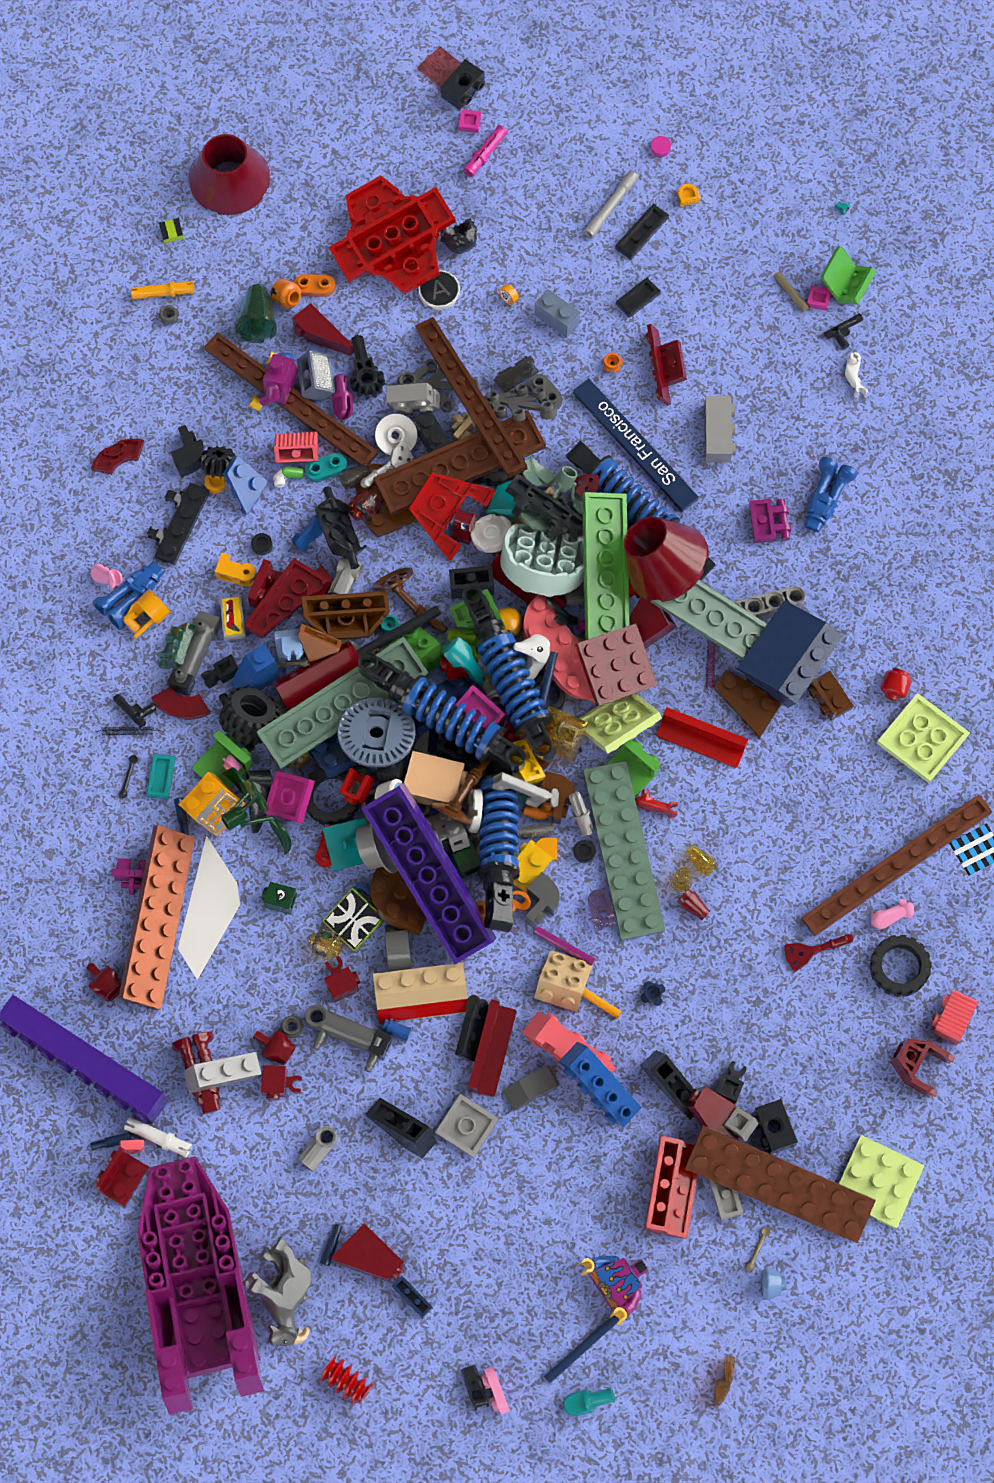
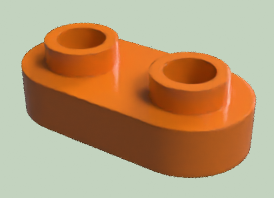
M302 274L296 277L294 281L301 289V296L328 297L336 289L335 281L329 275ZM324 282L328 283V285L323 286L321 284Z

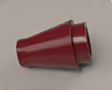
M688 888L677 900L680 908L698 917L701 921L710 912L695 890L692 892Z

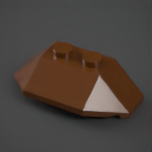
M387 591L301 596L303 618L314 629L339 640L369 638L390 612Z

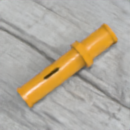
M193 280L177 283L170 281L168 284L131 287L132 300L164 296L174 298L176 295L195 294Z

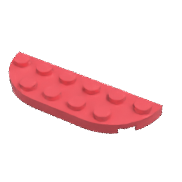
M537 595L530 602L524 615L523 635L525 640L535 634L546 637L550 642V651L558 653L552 679L569 696L577 700L580 698L595 703L575 644L579 643V641L566 625L561 626L555 622L554 617L558 614L550 607L543 595Z

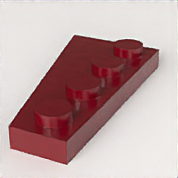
M293 558L244 623V627L263 639L302 606L301 596H315L330 583L329 579Z

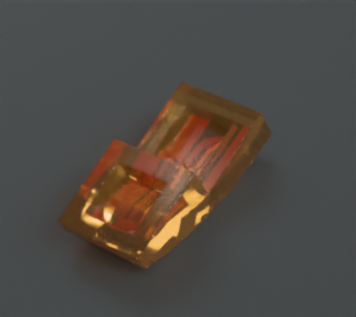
M725 1356L724 1381L714 1382V1407H719L729 1392L734 1375L735 1357Z

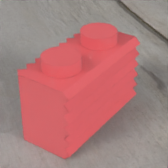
M290 432L288 434L276 433L274 442L275 462L318 461L319 446L317 432H302L301 434L299 432L297 434L294 432L293 434Z
M954 989L950 995L946 993L940 1005L944 1009L941 1015L936 1014L931 1026L935 1027L932 1033L958 1045L978 1001Z

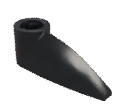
M270 770L247 771L246 780L250 778L254 782L257 791L262 794L267 802L272 785ZM256 802L249 807L250 820L266 817L267 814L261 811ZM263 822L251 824L252 833H258Z

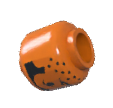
M288 279L277 280L271 288L272 301L281 307L293 308L301 299L300 287Z

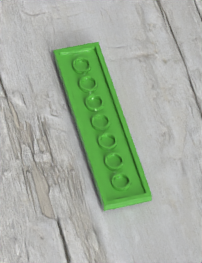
M594 492L582 494L586 640L630 626L629 581L624 551V538L627 533V494Z

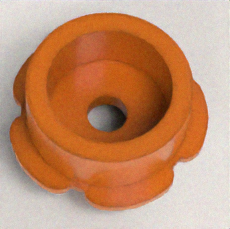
M609 353L602 360L603 368L607 372H618L623 365V361L617 353Z

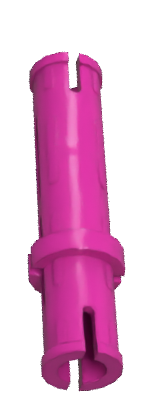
M497 125L479 150L474 151L471 160L463 168V172L468 177L472 178L478 169L487 163V158L508 134L505 127Z

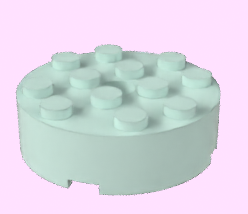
M526 522L519 525L516 523L506 533L500 557L501 568L510 581L525 592H532L547 597L566 594L580 586L584 579L583 539L580 537L575 539L568 533L565 536L560 533L553 542L547 538L551 529L538 531L530 527Z

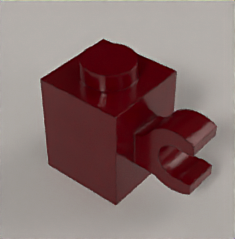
M339 956L336 957L337 967H331L328 961L325 962L326 968L331 975L325 977L324 980L335 1003L359 992L358 984L361 983L356 971L351 973L349 966L342 969L343 962Z
M263 1065L261 1094L266 1096L267 1100L278 1101L280 1097H286V1087L293 1094H300L302 1090L294 1088L293 1083L296 1081L301 1082L302 1077L298 1075L287 1077L288 1070L286 1066Z

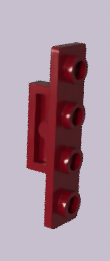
M648 324L646 338L651 347L649 356L654 365L652 374L657 383L655 392L658 400L668 406L671 405L668 386L687 380L681 342L677 339L661 345L658 329L652 324Z

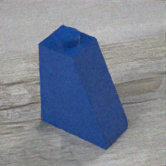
M265 644L244 656L231 682L235 690L237 687L245 688V686H250V688L254 689L255 687L260 691L271 685L272 682L280 679L276 661Z

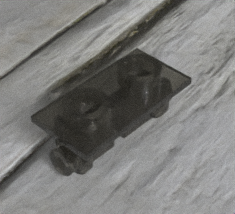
M531 355L528 357L524 356L523 359L515 363L514 367L510 366L502 372H498L493 381L505 393L537 374L539 370L533 365L534 359Z

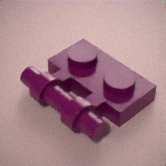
M771 499L749 501L754 543L776 541V533L781 534L782 541L790 540L791 525L788 523L787 515L789 511L788 506L785 505V499H778L776 501L777 506L771 505ZM773 516H779L780 524H774Z

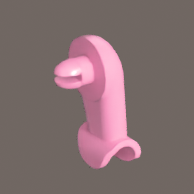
M100 563L91 567V576L96 583L109 585V589H113L122 583V575L119 571L115 569L109 570V568L104 567Z
M900 899L899 905L871 913V924L876 929H885L903 917H913L914 906L911 902L907 903L905 899Z

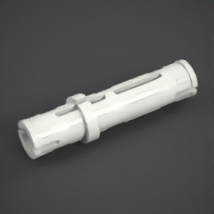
M131 1116L126 1121L128 1125L124 1126V1130L162 1146L163 1150H171L185 1158L190 1153L188 1150L192 1149L191 1143L176 1138L175 1134L171 1132L167 1134Z

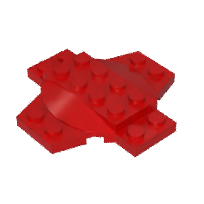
M380 175L345 195L351 227L344 239L328 248L348 282L355 280L365 273L368 276H382L405 295L440 275L435 245L440 236L439 232L456 223V219L436 187L420 196H404L398 188Z

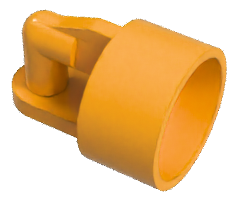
M148 589L131 605L128 613L123 617V622L134 632L132 636L136 639L154 622L159 625L171 613V610L151 589ZM145 611L150 618L140 626L135 619Z

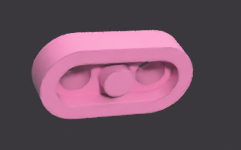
M493 1366L484 1369L485 1374L481 1377L485 1388H491L494 1397L490 1398L494 1412L499 1411L501 1415L510 1412Z

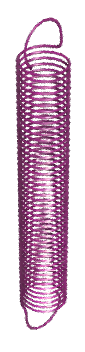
M715 643L713 645L711 657L709 655V645L707 648L708 667L706 668V688H708V671L710 673L712 669L713 678L710 687L711 690L712 687L714 689L715 682Z

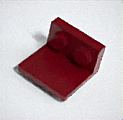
M263 559L248 594L249 605L254 608L259 605L282 574L279 571L273 570L272 562Z
M119 1147L117 1151L114 1150L108 1158V1167L105 1171L102 1170L98 1174L95 1182L97 1183L96 1188L101 1194L126 1207L150 1167L129 1155L124 1148Z

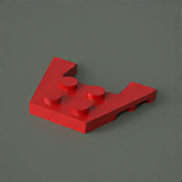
M431 472L408 507V510L445 557L452 561L461 544L444 534V530L466 496L471 497L486 507L496 490Z

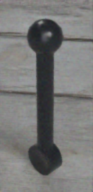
M136 755L129 757V769L123 788L119 792L121 798L127 797L126 790L133 767L138 762Z

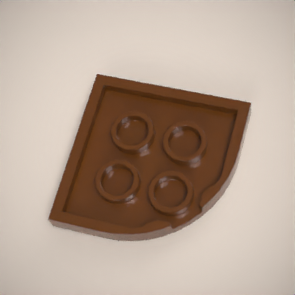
M384 867L377 868L370 884V900L377 909V914L390 925L420 936L427 918L400 872L390 873Z

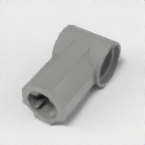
M342 557L338 563L334 581L328 591L329 595L348 594L354 582L358 581L364 564L358 562L359 568L351 569L348 559Z
M329 1126L321 1127L298 1160L314 1172L331 1149L337 1146L339 1137L336 1131ZM331 1132L333 1133V1140L328 1144L323 1143V1134Z

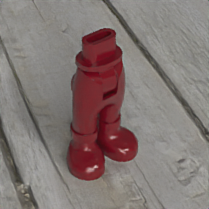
M212 1031L192 1035L200 1063L213 1061L211 1051L208 1049V1044L214 1039ZM190 1037L181 1038L171 1043L172 1049L182 1054L181 1059L185 1070L197 1064L195 1054L192 1051ZM219 1087L192 1093L197 1100V1105H201L203 1114L221 1109L218 1101L221 1099Z

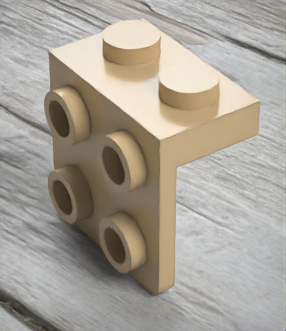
M551 951L540 975L534 998L577 1012L592 966L583 960Z

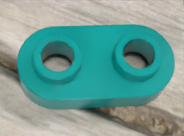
M333 453L318 458V461H311L306 465V476L312 482H320L341 475L347 469L346 458L340 453ZM334 461H339V462H340V463L337 464V465H334V464H333ZM315 467L319 468L318 471H313L312 469Z

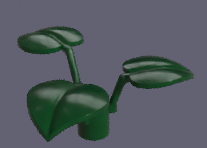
M234 767L224 771L222 774L230 779L243 794L241 799L229 811L220 816L225 827L231 831L239 825L243 828L246 825L269 821L272 830L283 846L284 855L288 854L291 850V839L277 819L275 820L272 816L245 821L248 817L245 810L255 802L262 812L268 811L267 803L262 794L257 791L254 782L250 778L244 781ZM245 799L249 801L244 806H240Z

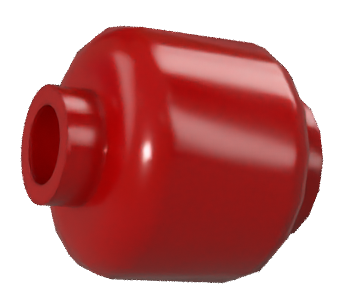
M894 667L892 670L886 671L880 685V690L885 693L884 697L892 701H897L898 698H905L912 683L909 673Z

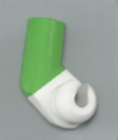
M282 468L273 476L274 485L282 488L286 484L285 480L288 478L302 479L303 468Z

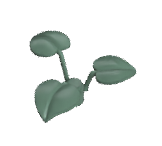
M530 456L526 461L528 470L522 472L524 479L538 488L542 486L549 488L556 484V490L551 496L554 499L559 491L566 492L571 489L570 500L574 502L573 509L583 516V498L575 492L577 484L574 481L578 476L577 471L572 467L564 466L554 476L551 471ZM525 508L520 513L523 521L535 530L547 531L552 528L549 525L550 521L532 509L529 511Z

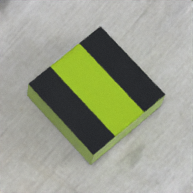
M179 218L159 222L164 244L184 239Z

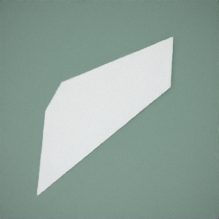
M207 835L178 945L179 952L197 980L240 906L237 882Z

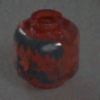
M361 490L349 501V508L351 510L349 513L356 521H369L380 510V499L371 490Z

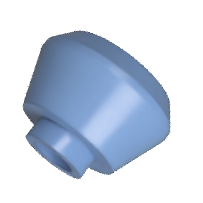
M768 1267L764 1268L761 1271L762 1297L770 1300L780 1296L781 1291L786 1290L785 1276H781L779 1271Z

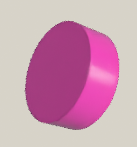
M665 136L655 137L651 141L650 149L652 154L656 157L667 156L671 150L670 140Z

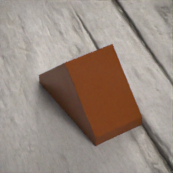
M304 624L300 626L298 636L309 662L339 652L341 640Z

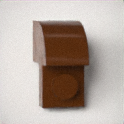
M545 771L546 777L543 779L541 788L549 791V793L554 788L558 790L559 801L558 806L553 811L552 823L560 824L561 819H566L568 805H571L569 795L575 793V789L566 777Z

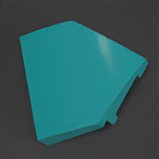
M511 481L497 486L487 514H495L496 512L497 514L507 515L510 520L514 519L511 511L516 503L513 501L514 497L505 492Z

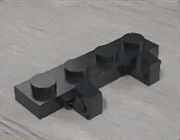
M519 474L515 476L505 492L514 497L513 501L516 503L511 511L513 515L518 517L526 508L529 511L530 509L534 510L550 521L549 525L553 528H551L547 538L553 542L560 533L564 536L568 533L577 539L583 532V518Z
M190 482L186 492L167 491L165 501L174 502L176 510L168 528L164 527L163 531L152 529L150 526L147 532L148 538L155 540V545L159 546L155 553L157 559L176 565L210 494L209 489Z

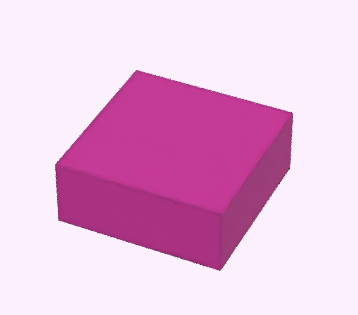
M461 109L459 131L479 133L481 111Z
M811 285L807 302L808 307L827 311L831 292L828 288Z

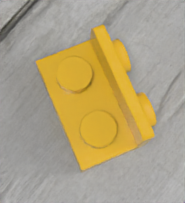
M525 739L513 742V744L522 748L526 753L524 769L514 774L518 779L537 786L546 777ZM513 756L510 758V761L512 763H520L521 759Z
M530 840L528 844L526 842L523 843L519 848V856L517 858L519 860L520 876L513 880L515 886L526 894L527 887L553 861V857L535 845L533 840Z

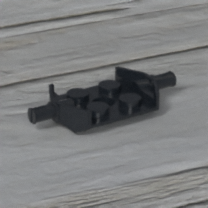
M327 486L323 488L326 500L315 508L322 531L332 554L348 559L350 568L357 569L360 565L356 556L367 545L360 547L349 517V514L354 509L340 499H336L332 488Z

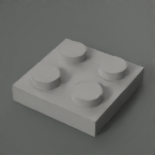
M460 1094L435 1131V1134L470 1157L475 1158L499 1121V1118Z

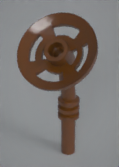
M406 567L395 570L374 583L373 587L377 591L391 589L392 592H395L413 611L414 616L427 610L423 605H418L403 590V583L414 573L412 568ZM436 618L427 622L442 634H445L448 630V627Z
M489 758L484 764L479 762L475 768L470 770L453 801L450 800L449 804L435 802L431 803L430 806L457 821L471 825L470 819L461 811V803L472 786H475L482 778L483 771L492 759Z

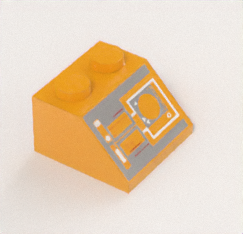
M207 772L179 805L199 824L215 836H218L225 829L220 816L229 811L241 798L216 774Z

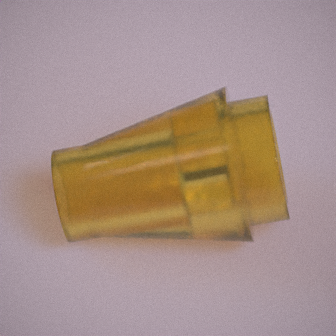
M695 844L691 845L685 852L700 875L703 874L707 877L718 866L714 857L698 848Z
M680 868L673 873L670 882L676 891L685 892L688 888H691L693 879L688 869Z

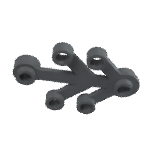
M428 359L414 373L404 372L398 377L397 385H404L406 381H410L411 384L428 383L432 386V389L440 393L442 411L449 413L453 410V401L440 391H454L448 381H441L445 378L441 370L429 379H420L426 373H434L437 370L435 360ZM433 364L434 367L428 368L427 365ZM472 377V379L479 388L478 381ZM449 403L451 404V406L449 408H445L444 404Z
M518 384L513 391L502 394L497 391H491L484 396L497 418L507 416L506 406L512 412L513 420L517 422L523 421L526 418L524 409L539 411L540 417L545 420L553 419L557 416L556 406L552 401H544L541 404L529 402L544 399L546 397L544 387H536L533 389L532 394H528L527 385Z

